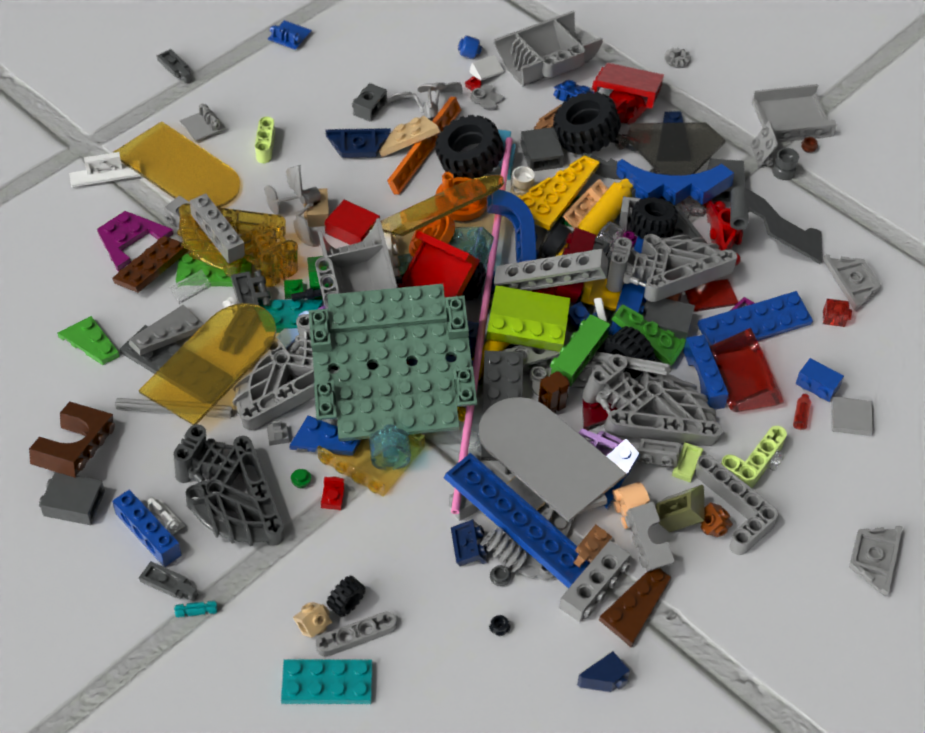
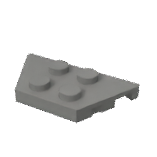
M828 254L824 255V263L854 310L862 306L880 289L881 284L864 259H852L841 256L840 259L830 258Z
M896 526L895 529L887 530L884 527L873 530L859 529L854 543L849 568L885 596L888 595L902 526Z

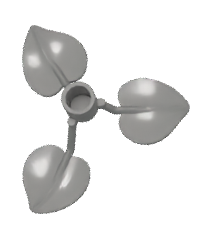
M459 82L422 84L417 87L418 92L428 91L429 102H425L424 106H422L417 95L411 92L391 95L387 101V106L396 101L415 98L421 112H424V116L432 121L437 115L439 93L458 92L462 94L463 88ZM431 91L436 92L435 104L432 101Z
M297 165L286 170L288 184L294 190L296 196L278 199L277 192L272 186H266L264 192L267 196L268 206L274 214L280 213L279 203L299 198L302 204L307 205L296 215V220L293 223L297 237L304 244L313 246L315 243L311 238L307 221L301 215L313 206V202L321 199V194L317 187L303 190L301 165Z

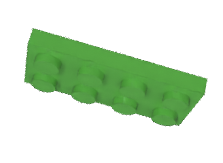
M185 254L178 261L176 286L233 287L230 279L231 275L250 272L251 276L253 255H245L229 264L222 254Z

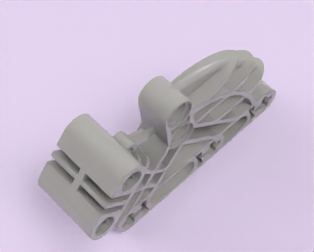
M647 234L644 237L642 251L638 253L631 249L632 241L630 239L620 237L616 239L611 255L606 288L611 292H619L625 283L641 285L645 287V299L656 302L733 273L737 254L732 250L721 251L719 245L716 243L707 244L701 237L690 239L689 235H677L660 238L654 234Z
M302 314L297 318L296 324L299 335L295 337V343L291 346L289 352L278 338L270 337L265 340L264 348L257 352L236 373L238 381L232 387L235 391V398L232 403L234 406H237L245 429H257L315 397L309 314ZM298 348H299V354H300V355L293 354V353H295V352L298 350ZM332 366L328 371L335 374L339 371V368ZM289 375L298 376V378L286 383Z
M620 354L611 356L605 363H602L601 366L592 371L582 392V398L590 404L595 402L601 403L603 409L607 411L608 417L604 423V429L608 434L677 443L686 442L703 446L714 445L722 434V427L716 422L714 417L716 410L709 407L707 404L708 397L696 391L697 386L693 383L683 381L670 374L661 375L644 372L640 380L641 384H639L638 381L631 378L630 373L624 372L627 360ZM635 387L641 389V392L637 395L633 391ZM615 407L618 408V410H613V411L610 410V408H612V409H614ZM648 407H651L657 414H648L642 412L645 411Z

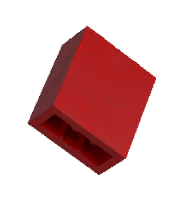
M344 199L325 220V234L349 245L362 242L369 234V230H372L376 219L380 218V215Z

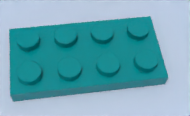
M284 659L281 704H371L372 660Z

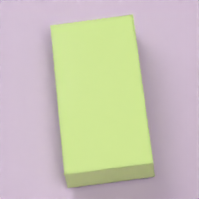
M685 442L679 455L678 465L674 467L672 476L691 483L698 458L703 453V448Z

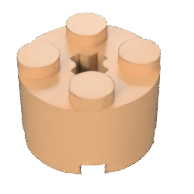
M640 482L613 490L616 500L613 502L614 508L617 513L621 512L623 528L627 529L629 527L625 521L626 512L631 508L647 504L650 501L648 493Z

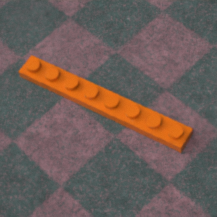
M450 97L432 120L441 131H443L446 125L451 124V121L456 119L462 111L456 97ZM439 133L415 143L387 180L393 194L401 193L436 146L435 143Z

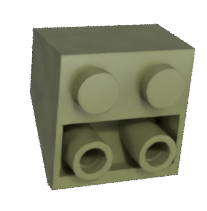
M699 485L673 494L656 503V511L660 519L659 524L670 533L705 521L704 486Z

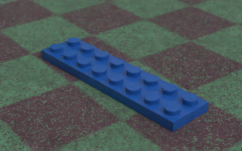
M468 454L445 474L444 479L498 527H501L505 533L509 534L516 543L568 589L590 564L586 560L580 568L576 566L573 562L579 555L575 551L577 545L473 454Z

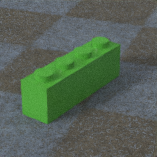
M592 314L586 320L584 319L577 333L573 332L569 343L562 347L558 358L555 357L550 364V368H552L551 374L556 371L560 372L568 378L571 387L609 336L610 323Z

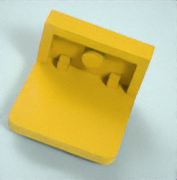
M607 279L587 281L583 284L581 302L594 305V299L601 297L604 309L616 311L621 291H609L606 288Z

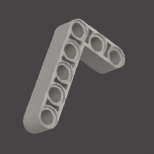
M701 455L698 458L695 476L747 518L734 531L730 542V550L736 555H743L773 529L778 517V511L772 504L712 456Z

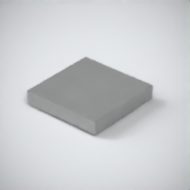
M832 397V431L866 436L872 435V401Z

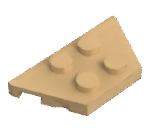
M416 117L410 122L400 124L394 128L380 148L379 153L384 157L438 134L441 130L438 125L427 117Z

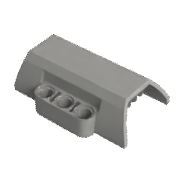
M574 11L494 39V45L505 66L522 86L546 77H555L583 66L585 62L593 59L603 43L602 37L587 43H581V40L577 39Z
M380 218L376 219L372 230L362 242L337 249L326 241L322 231L318 232L324 257L316 260L315 267L325 309H328V294L397 288ZM323 266L329 267L327 270L320 269ZM327 283H332V284H333V285H332L331 287H329V288L324 287V285L327 284Z

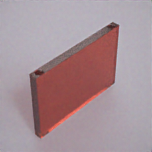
M728 279L710 281L684 291L689 304L695 305L694 312L735 306L738 303Z

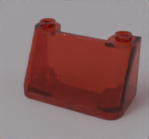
M751 328L709 346L729 393L727 404L730 410L734 409L735 412L777 406L784 403L765 355Z

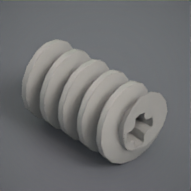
M501 527L490 531L480 544L483 546L488 543L489 545L486 550L489 552L494 549L493 557L500 554L499 562L507 561L505 567L508 568L512 565L511 573L518 570L527 558V551L521 550L522 548L519 544H515L513 539H509V534L503 533Z

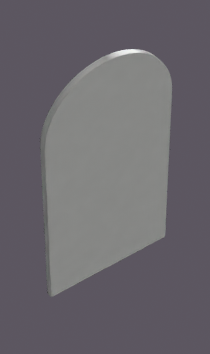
M523 397L507 398L490 406L481 417L479 437L483 447L567 522L574 519L627 474L549 408L536 400Z

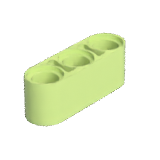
M262 117L258 123L255 152L256 160L259 163H267L272 158L275 126L274 120L271 117Z

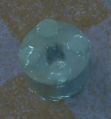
M389 424L384 429L369 435L370 456L374 467L381 470H386V467H393V470H396L410 463L411 447L409 433L396 428L393 424Z

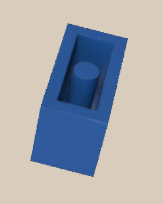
M809 358L800 370L795 384L830 402L840 388L844 375Z

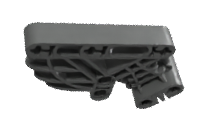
M199 424L192 425L185 433V439H181V444H178L173 453L175 478L177 481L188 483L195 479L198 484L191 485L186 489V506L188 509L193 511L200 522L213 531L216 538L221 535L228 538L231 544L235 543L234 540L248 542L249 546H253V542H267L273 546L280 544L283 541L284 535L283 522L251 439L244 435L235 438L233 445H226L222 442H216L213 438L207 440L205 427ZM225 448L231 449L227 457L223 455ZM244 466H254L259 481H251ZM239 472L247 493L231 487ZM202 475H206V479H208L209 481H205V478ZM224 508L237 513L239 520L226 515ZM245 517L253 521H246Z

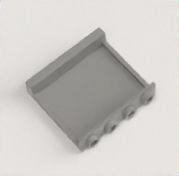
M818 84L757 90L754 92L752 105L762 128L771 121L778 143L804 140L806 137H813L815 139L833 137L837 124L835 120H828L817 97Z

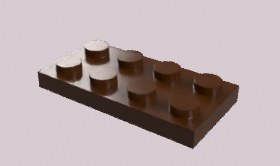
M163 236L140 256L133 259L124 269H121L112 279L115 284L139 293L190 250L189 246L186 243Z

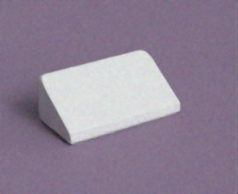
M495 55L472 62L470 73L480 81L504 72Z

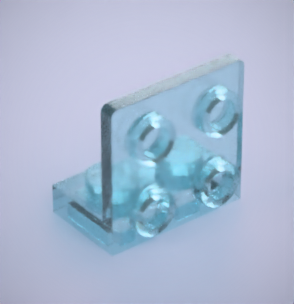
M455 227L454 234L448 244L471 254L480 260L483 267L486 268L494 237L484 227Z

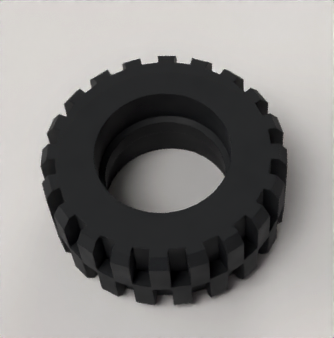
M600 92L577 94L578 96L569 98L567 102H563L561 107L557 109L553 118V126L559 142L565 150L579 155L584 153L592 154L594 151L598 152L601 148L609 146L610 142H613L616 136H618L621 122L615 103L609 96Z
M474 115L462 116L456 121L454 119L451 121V124L446 125L443 131L439 133L435 143V151L443 170L452 173L453 178L467 177L476 180L475 178L480 177L481 179L485 177V174L493 172V168H497L504 153L503 142L496 125L490 119L479 115L476 117ZM479 144L476 148L470 151L460 152L462 149L469 145Z

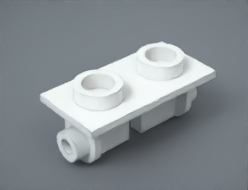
M153 497L148 499L147 509L171 535L185 527L160 499L158 500Z

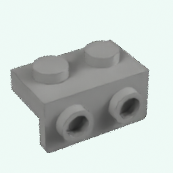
M641 438L640 446L637 449L640 453L637 462L677 467L681 443Z

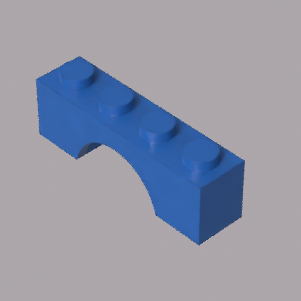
M705 335L686 337L683 353L688 365L694 366L698 373L701 394L708 397L707 404L710 408L715 410L725 408L729 394Z

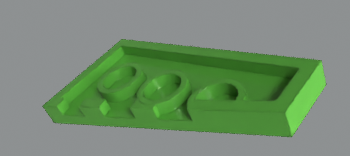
M623 304L611 318L621 328L625 326L633 327L644 334L651 343L655 356L663 363L670 364V366L674 364L684 348L686 339L675 337L674 333L670 330L664 331L654 321L648 322L644 319L643 315Z

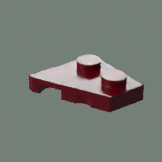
M582 398L583 429L589 430L591 426L603 425L608 417V413L603 409L601 403L595 402L590 404ZM615 407L614 409L610 408V410H611V411H613V410H618V408H616V407Z

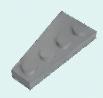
M182 305L130 338L129 345L139 355H143L204 331L205 325L189 309Z

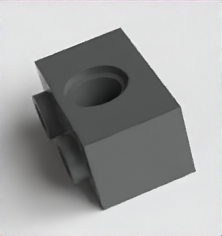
M369 83L366 88L362 89L360 95L353 100V115L371 122L387 102V89Z

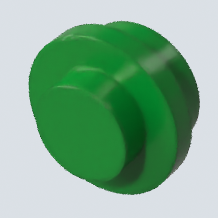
M297 469L291 474V482L297 488H305L311 482V474L305 469Z

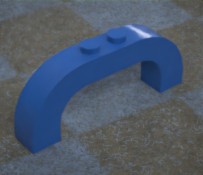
M492 189L487 196V213L502 215L513 224L515 229L516 263L536 260L538 257V250L536 249L537 233H535L534 219L530 209L516 195L504 190ZM494 271V274H493V281H492V288H491V294H493V295H494V292H495V285H494L495 271Z

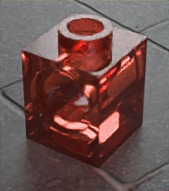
M827 298L823 308V324L845 327L847 320H851L852 309H849V301Z

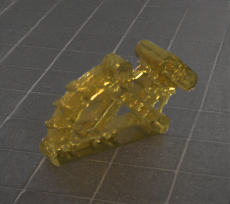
M185 203L179 207L180 220L177 234L183 239L181 245L190 250V257L224 270L225 275L229 277L240 273L243 258H245L254 265L256 270H261L262 275L266 279V287L277 285L280 283V278L284 281L285 275L289 278L297 273L298 244L293 240H286L284 237L286 235V220L283 216L217 207L236 233L241 234L240 238L244 241L245 256L229 264L192 217L190 204Z

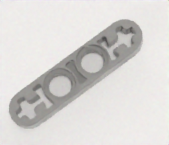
M386 611L322 634L316 640V650L319 655L327 657L390 634L396 629V616ZM383 620L390 622V625L387 626L383 623ZM364 626H370L373 629L370 634H363L360 630ZM347 633L352 636V639L349 642H343L340 637ZM326 642L329 648L322 646V643Z

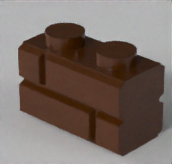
M556 371L550 377L547 376L541 379L538 402L545 405L553 413L566 408L568 387L570 386L568 378Z

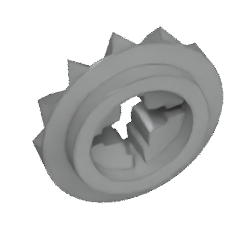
M671 48V50L666 51L664 57L665 61L674 67H683L690 62L689 52H685V49Z

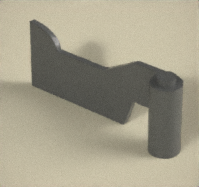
M738 186L731 190L730 225L733 229H745L749 224V212H752L763 219L769 236L815 262L822 263L821 231L814 228H808L804 231L782 218L764 198L745 187Z

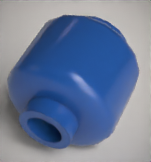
M467 35L461 38L458 45L460 55L470 59L480 55L482 51L480 40Z

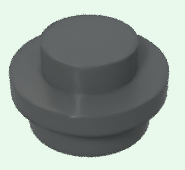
M503 565L494 567L490 572V580L497 586H504L511 579L510 571Z

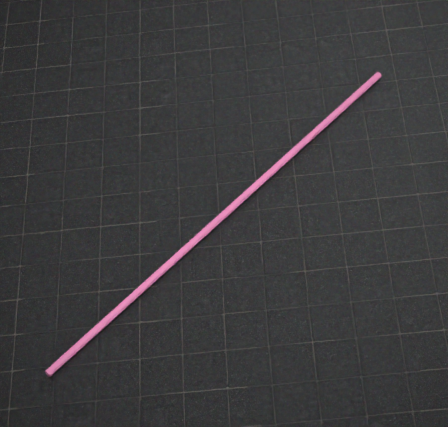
M507 137L505 141L499 190L504 191L506 190L513 141L511 137ZM499 214L494 216L472 366L476 393L502 215ZM475 405L466 407L458 463L468 455ZM455 488L451 513L459 514L462 494Z

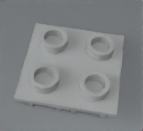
M207 104L199 105V113L180 120L195 142L226 129Z
M771 121L762 128L761 132L751 143L758 168L762 164L767 166L773 165L774 158L772 157V152L779 145Z

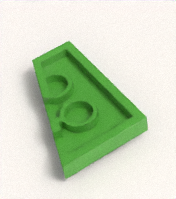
M92 316L57 332L60 339L70 342L71 346L81 349L87 356L101 365L120 357L118 350Z

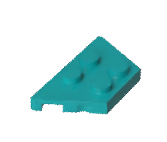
M259 300V307L254 308V310L258 313V319L262 322L266 333H280L283 329L297 328L296 320L300 313L308 310H317L323 306L322 300H270L271 305L264 307L263 301Z

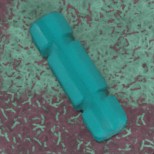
M215 600L207 601L205 604L204 601L187 603V606L177 604L174 607L176 617H185V614L195 616L203 615L205 612H208V614L217 612V602Z

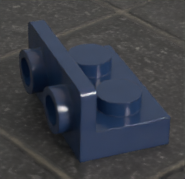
M473 519L451 527L456 563L459 566L477 560L482 564L487 563V546L480 545L483 537H485L483 527L478 525Z

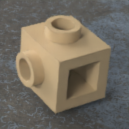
M315 602L305 604L301 611L293 616L302 634L311 638L326 631L327 626L332 623L327 607Z

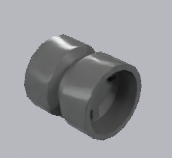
M782 148L777 152L773 167V175L776 178L790 180L794 177L799 160L797 151L791 148Z

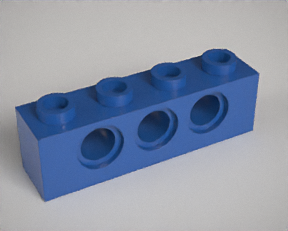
M130 489L112 500L116 515L163 567L168 566L182 556L179 542Z

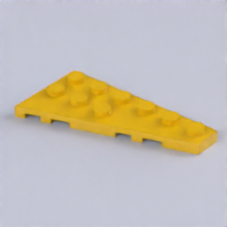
M584 155L569 164L567 169L556 172L554 177H548L530 188L528 193L523 196H517L530 209L534 224L550 231L599 168L600 162Z

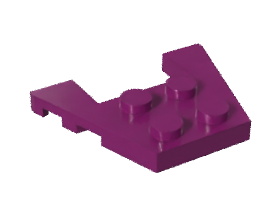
M127 211L122 212L97 228L98 235L117 271L131 263L130 257L122 251L148 233L157 240L163 236L171 237L174 235L171 228Z

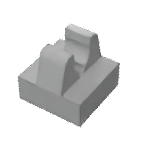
M280 420L272 421L271 425H267L269 446L289 443L286 422L281 423Z

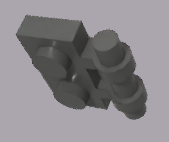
M261 270L254 272V278H251L250 272L231 275L230 279L240 311L258 308L259 300L263 301L264 307L271 305L270 292L266 289V279L262 275ZM255 285L258 286L260 292L255 293Z

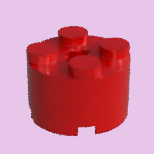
M613 90L609 95L615 103L621 123L634 124L636 119L647 109L642 96Z

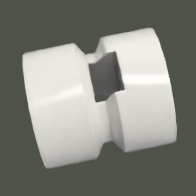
M521 166L513 170L512 194L523 196L529 192L530 188L534 187L535 173L531 168Z

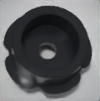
M497 615L491 619L489 629L492 633H495L497 636H503L510 631V624L505 616Z

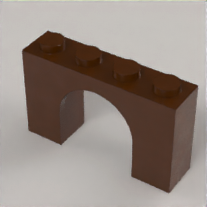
M69 401L60 412V426L62 429L82 434L85 437L73 443H60L38 437L29 448L30 464L75 478L85 468L89 459L94 457L96 450L104 444L108 435L113 433L115 428L113 414Z

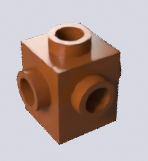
M711 502L704 507L705 521L700 522L703 532L715 537L725 535L733 525L729 519L730 514L728 511L722 508L721 505Z

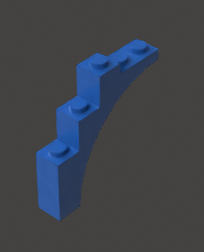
M621 159L617 162L616 172L620 179H629L633 188L636 189V198L654 197L659 199L663 196L673 205L678 204L689 196L703 205L731 187L734 178V172L723 164L697 174L671 176L642 170Z

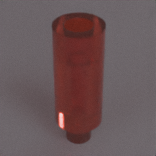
M802 394L797 400L793 427L798 430L807 428L811 408V400L808 394Z

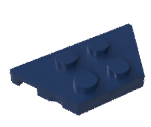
M391 128L325 129V134L341 158L376 157L380 148L391 134Z

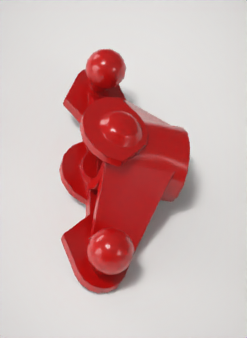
M711 200L706 202L707 222L711 226L709 232L711 243L719 245L721 251L730 250L734 244L741 245L744 232L743 229L736 230L731 227L730 208H726V204L722 201H717L714 204ZM736 253L737 260L735 266H737L741 261V257L738 253Z

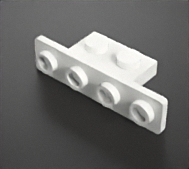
M119 152L84 157L86 170L69 173L71 187L142 175L139 162L122 164Z

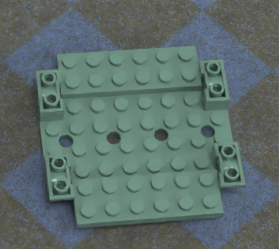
M443 284L328 294V309L308 310L315 380L316 419L337 418L339 442L459 430L457 407L477 405L465 296L445 297ZM454 355L457 359L454 362H448L446 357ZM409 359H416L417 364L409 366L407 361ZM372 362L379 365L375 370H370L367 366ZM332 366L339 368V371L335 374L330 373L328 370Z

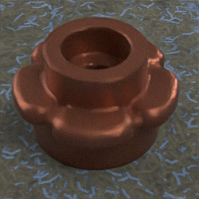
M806 137L801 143L802 149L806 152H814L818 148L817 140L813 137Z

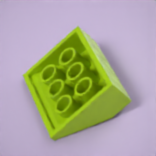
M496 285L486 339L560 352L564 345L570 298Z

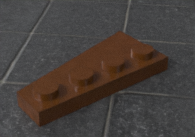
M661 568L646 572L600 615L599 621L632 648L635 639L640 634L656 603L668 586L671 576Z

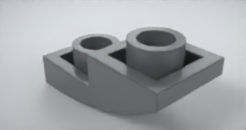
M595 155L590 157L600 162L599 168L594 174L610 179L622 180L616 175V160L610 158L606 162Z

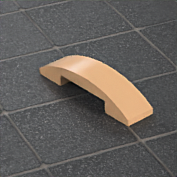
M598 179L567 210L563 218L574 229L578 227L579 223L608 190V187Z

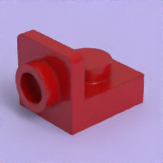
M335 476L324 477L321 508L341 510L345 492L344 479Z

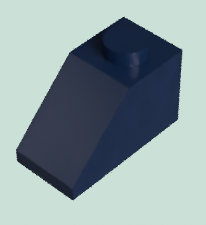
M612 651L580 673L577 685L580 688L612 692L616 688H623L628 683L630 670Z

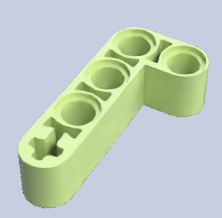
M772 426L746 461L734 455H725L721 464L750 488H753L769 467L773 457H776L781 451L787 436L786 430L781 426Z

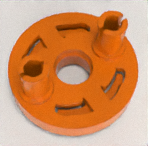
M445 172L442 174V184L436 191L435 203L438 211L447 214L452 220L469 221L478 218L487 209L488 192L480 182L467 177L453 178L452 173ZM458 199H465L467 201L461 202Z
M438 213L427 219L419 228L417 227L409 245L410 255L414 257L422 242L415 238L418 231L448 244L455 231V222L445 213Z

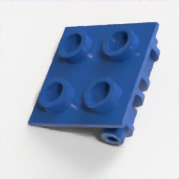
M284 20L279 26L274 25L270 27L272 34L268 40L296 50L312 30Z
M567 80L554 86V89L557 90L554 91L553 96L556 99L567 102L569 98L578 96L577 94L594 93V91L590 87L576 85V82Z

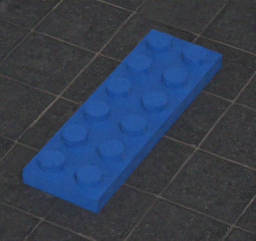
M794 291L701 319L697 325L702 335H705L710 350L714 355L811 325L813 320L798 292Z

